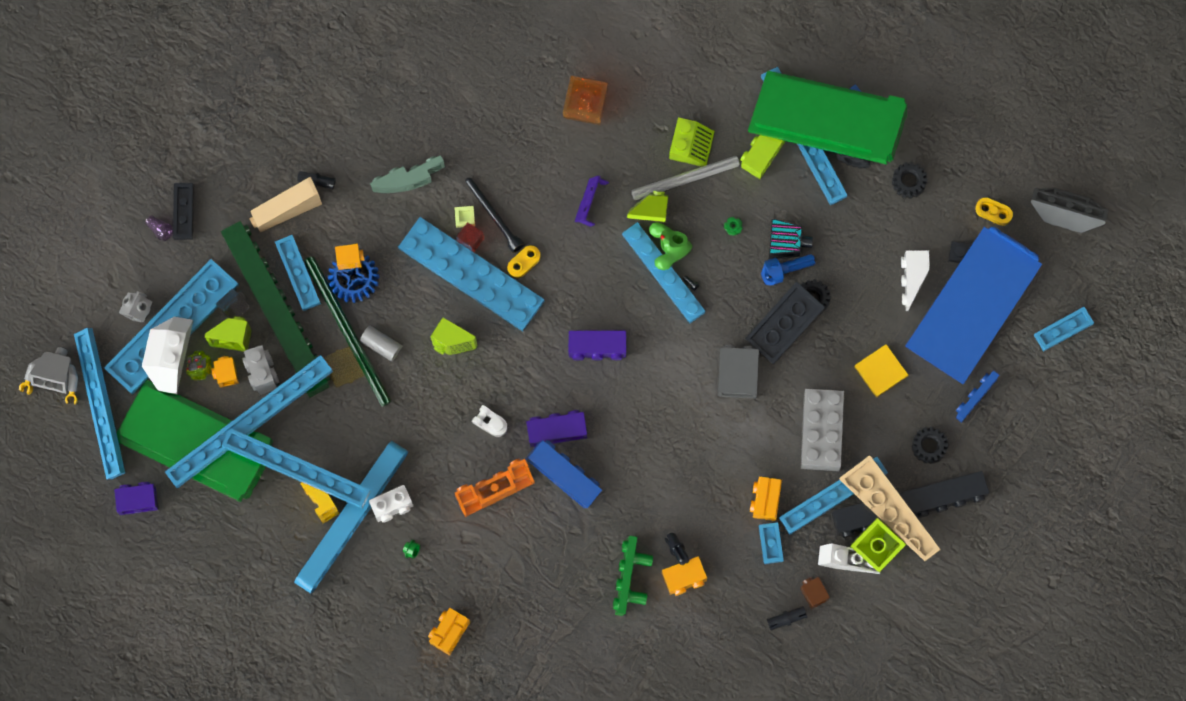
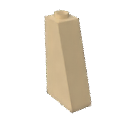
M311 177L251 210L250 212L253 217L249 219L254 228L258 227L259 231L263 232L322 205V202Z

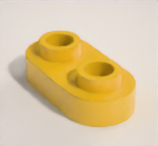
M981 198L976 204L975 210L980 217L998 225L1004 226L1009 224L1013 217V212L1008 206L990 198ZM986 206L988 211H983L982 207ZM1004 214L1006 218L1001 219L999 215Z
M530 245L520 251L508 263L509 275L513 278H521L540 261L539 249ZM533 252L534 256L528 257L527 254ZM515 265H520L519 270H515L513 267Z

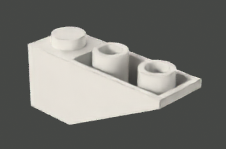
M906 251L904 257H901V268H905V275L901 277L902 287H905V294H902V305H905L906 311H909L928 274L929 251Z
M837 544L820 546L818 561L820 566L880 574L853 548Z

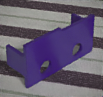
M599 175L589 178L574 222H580L589 227L595 226V223L586 220L598 183L606 185L609 184L608 181L601 179Z

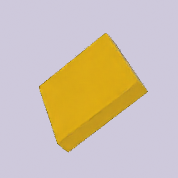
M884 345L854 366L876 398L908 377L907 372L887 345Z

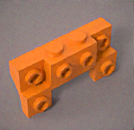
M516 459L512 461L510 466L507 467V471H500L493 475V478L476 483L475 487L465 484L457 488L455 497L464 516L467 517L534 484L535 482L526 460Z

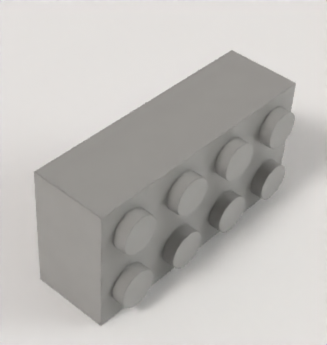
M805 389L801 469L840 470L844 391Z

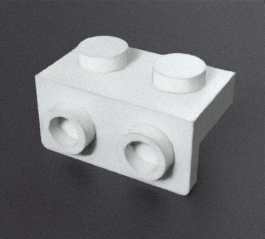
M404 485L369 500L377 521H382L383 523L393 519L395 514L400 513L402 515L409 512L410 508L413 507Z

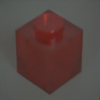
M468 222L457 236V242L472 252H475L484 240L483 232Z

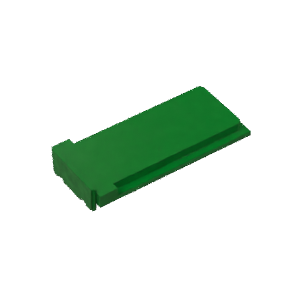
M767 70L748 132L887 165V162L893 161L908 114L905 99L889 95V98Z
M146 380L116 434L118 443L171 468L231 423L232 420L178 394L158 391L153 382ZM253 431L248 435L272 446L273 440L259 432ZM228 450L193 476L192 479L241 502L243 498H250L266 466Z

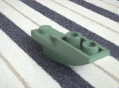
M440 155L438 157H430L426 160V163L420 166L415 165L411 167L409 172H406L404 166L401 168L395 167L389 171V174L374 178L370 186L372 191L377 193H398L413 190L431 183L430 175L444 168L445 164Z

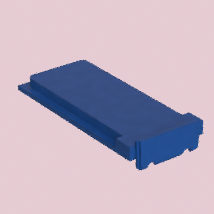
M993 226L987 229L984 227L905 347L961 384H964L1042 264L1038 262L1039 255L1030 251L1007 234L1002 233L998 228Z

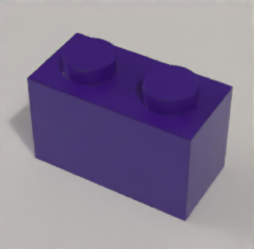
M141 482L139 486L133 487L129 484L121 485L119 489H114L116 510L119 515L158 510L156 487L154 484H150V482Z

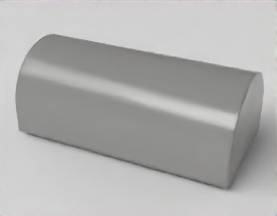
M371 325L366 328L360 339L362 344L391 362L394 361L403 347L400 343Z

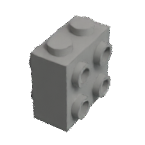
M262 345L245 350V357L242 360L247 372L251 373L248 379L253 390H257L259 395L275 390L277 388L276 384L280 382L274 367L271 368L274 363L269 351L264 350Z

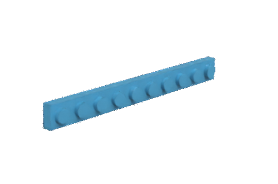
M320 355L165 471V473L176 488H179L228 451V449L222 447V443L230 428L248 436L333 372Z

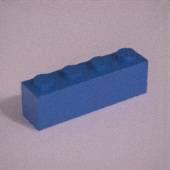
M543 440L539 441L525 459L583 508H588L602 491L598 487L600 484L592 477L590 479L584 475L585 471L578 465L574 467L569 462L570 458L564 453L559 454L554 450L556 447L548 440L545 442Z

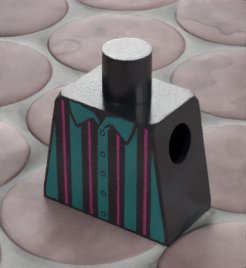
M772 219L769 259L799 257L801 247L812 248L813 237L802 236V226Z

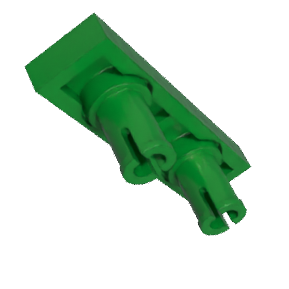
M629 536L622 544L624 558L620 560L619 571H621V577L616 582L618 597L614 598L613 609H615V615L618 616L626 614L628 602L645 605L647 601V593L631 591L630 582L634 564L651 567L653 555L637 553L635 550L637 537Z

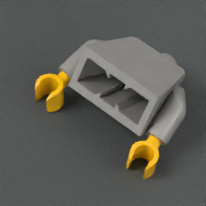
M58 347L55 353L44 352L41 357L32 361L28 365L24 377L25 382L19 386L20 391L23 392L25 386H28L27 394L33 392V386L65 394L69 391L65 402L69 404L68 400L73 396L75 398L74 405H76L78 398L75 396V392L77 391L78 376L75 366L71 364V358L66 356L67 350Z

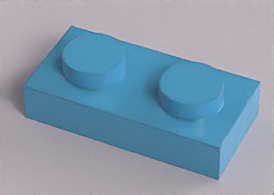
M778 522L759 525L764 564L783 562Z

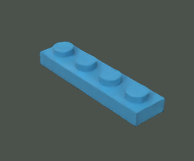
M293 235L275 241L302 310L305 311L320 305L321 303Z

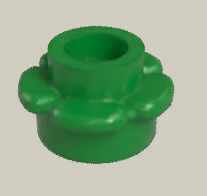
M730 217L725 222L724 229L729 235H737L743 229L742 221L738 218Z
M415 540L406 542L403 548L405 557L416 558L420 550V544L415 543Z

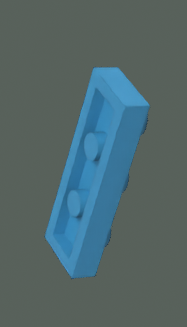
M1082 307L1034 334V337L1044 352L1090 327L1094 322L1085 307Z

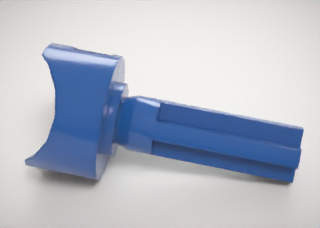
M810 254L781 264L777 258L768 259L764 262L761 276L766 285H775L783 282V274L815 265V258Z

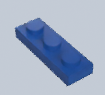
M995 371L990 375L988 373L985 374L980 381L982 385L979 389L974 388L968 395L969 401L966 404L962 402L957 408L956 412L958 414L956 419L961 423L997 381L999 374Z

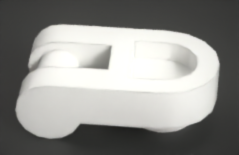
M484 405L479 409L480 413L478 416H475L472 420L475 425L495 437H501L507 432L506 421ZM486 416L491 418L488 424L483 421Z

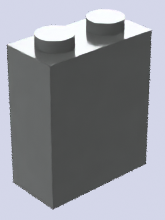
M734 345L720 347L718 397L756 399L759 349H755L753 346L736 348Z

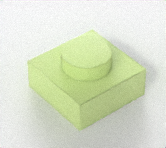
M474 206L455 207L456 228L475 226Z

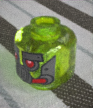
M194 351L186 360L187 375L193 380H205L211 374V358L203 351Z

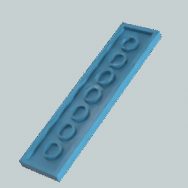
M419 217L398 246L399 250L522 332L545 302L542 297L421 217Z
M210 259L104 369L133 395L149 378L142 367L150 329L173 317L193 320L192 334L229 297L239 284Z

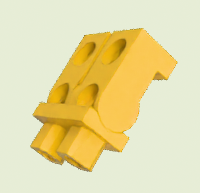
M303 482L300 483L307 496L309 495L311 500L319 506L315 511L323 524L339 515L328 493Z

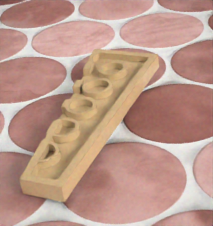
M868 456L839 478L924 561H927L941 550L871 456Z

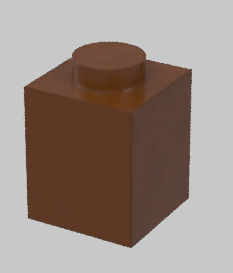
M810 577L802 582L804 585L800 589L811 609L829 600L830 597L819 577L815 579Z

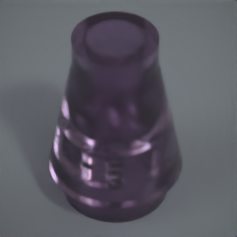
M153 215L146 219L145 224L159 240L167 241L172 236L173 229L170 224L155 218Z

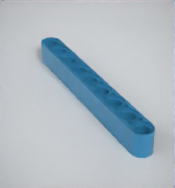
M393 441L386 446L360 484L371 490L363 509L347 503L296 577L295 584L309 593H312L317 588L371 509L369 500L380 496L408 454L406 449Z

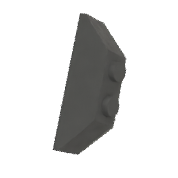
M1035 188L1031 200L1032 205L1043 221L1054 226L1082 233L1106 223L1108 209L1103 208L1091 198L1057 188Z

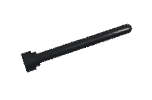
M466 178L465 183L507 238L508 247L511 252H518L524 247V242L521 238L512 234L472 178Z

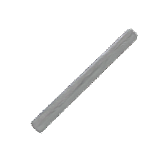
M733 156L633 189L631 193L633 199L638 200L646 197L649 193H653L655 190L666 191L738 167L740 162L737 156Z

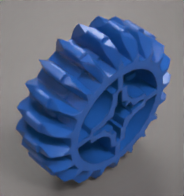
M365 256L364 261H361V265L369 272V278L360 274V267L339 270L337 262L332 263L335 268H329V272L332 274L328 276V280L331 281L329 286L333 288L332 292L334 294L338 293L339 299L344 297L345 302H348L352 298V302L355 303L356 298H359L362 302V296L370 297L369 291L375 293V289L372 286L376 287L379 285L376 280L380 276L376 274L379 270L378 267H374L375 262H369V256ZM356 274L357 279L351 281L350 276ZM339 276L347 281V289L339 284ZM357 285H364L362 288L354 290Z

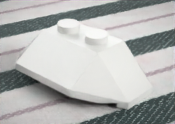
M173 317L150 329L142 367L158 391L177 394L193 320Z

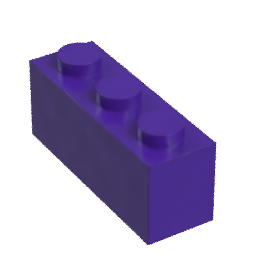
M569 331V358H573V360H584V358H592V360H603V358L622 360V358H626V331Z
M579 410L570 411L567 415L561 416L559 413L551 414L549 418L532 417L530 421H526L530 448L535 447L542 440L544 442L548 440L552 444L587 439L584 412L579 413Z

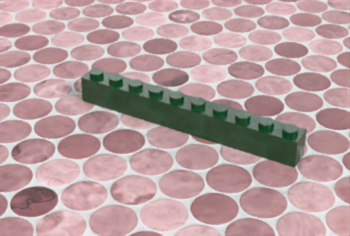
M241 221L220 232L297 373L318 356L317 354H312L310 349L313 346L308 337L306 339L303 338L301 333L304 330L300 322L295 323L293 319L295 313L290 305L286 306L284 300L287 298L282 289L278 290L275 286L278 282L274 274L268 273L266 268L269 265L265 257L260 258L258 252L261 250L257 242L251 241L249 237L252 235L247 225L243 226ZM329 376L307 391L309 398L330 387L328 381H330Z

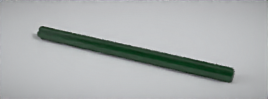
M314 257L307 258L305 264L382 407L388 405L391 400Z

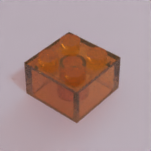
M571 76L563 109V117L600 125L608 93V83Z

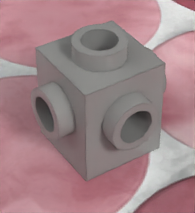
M128 292L123 299V305L119 313L132 321L144 322L150 312L152 301L147 299V295L142 292Z

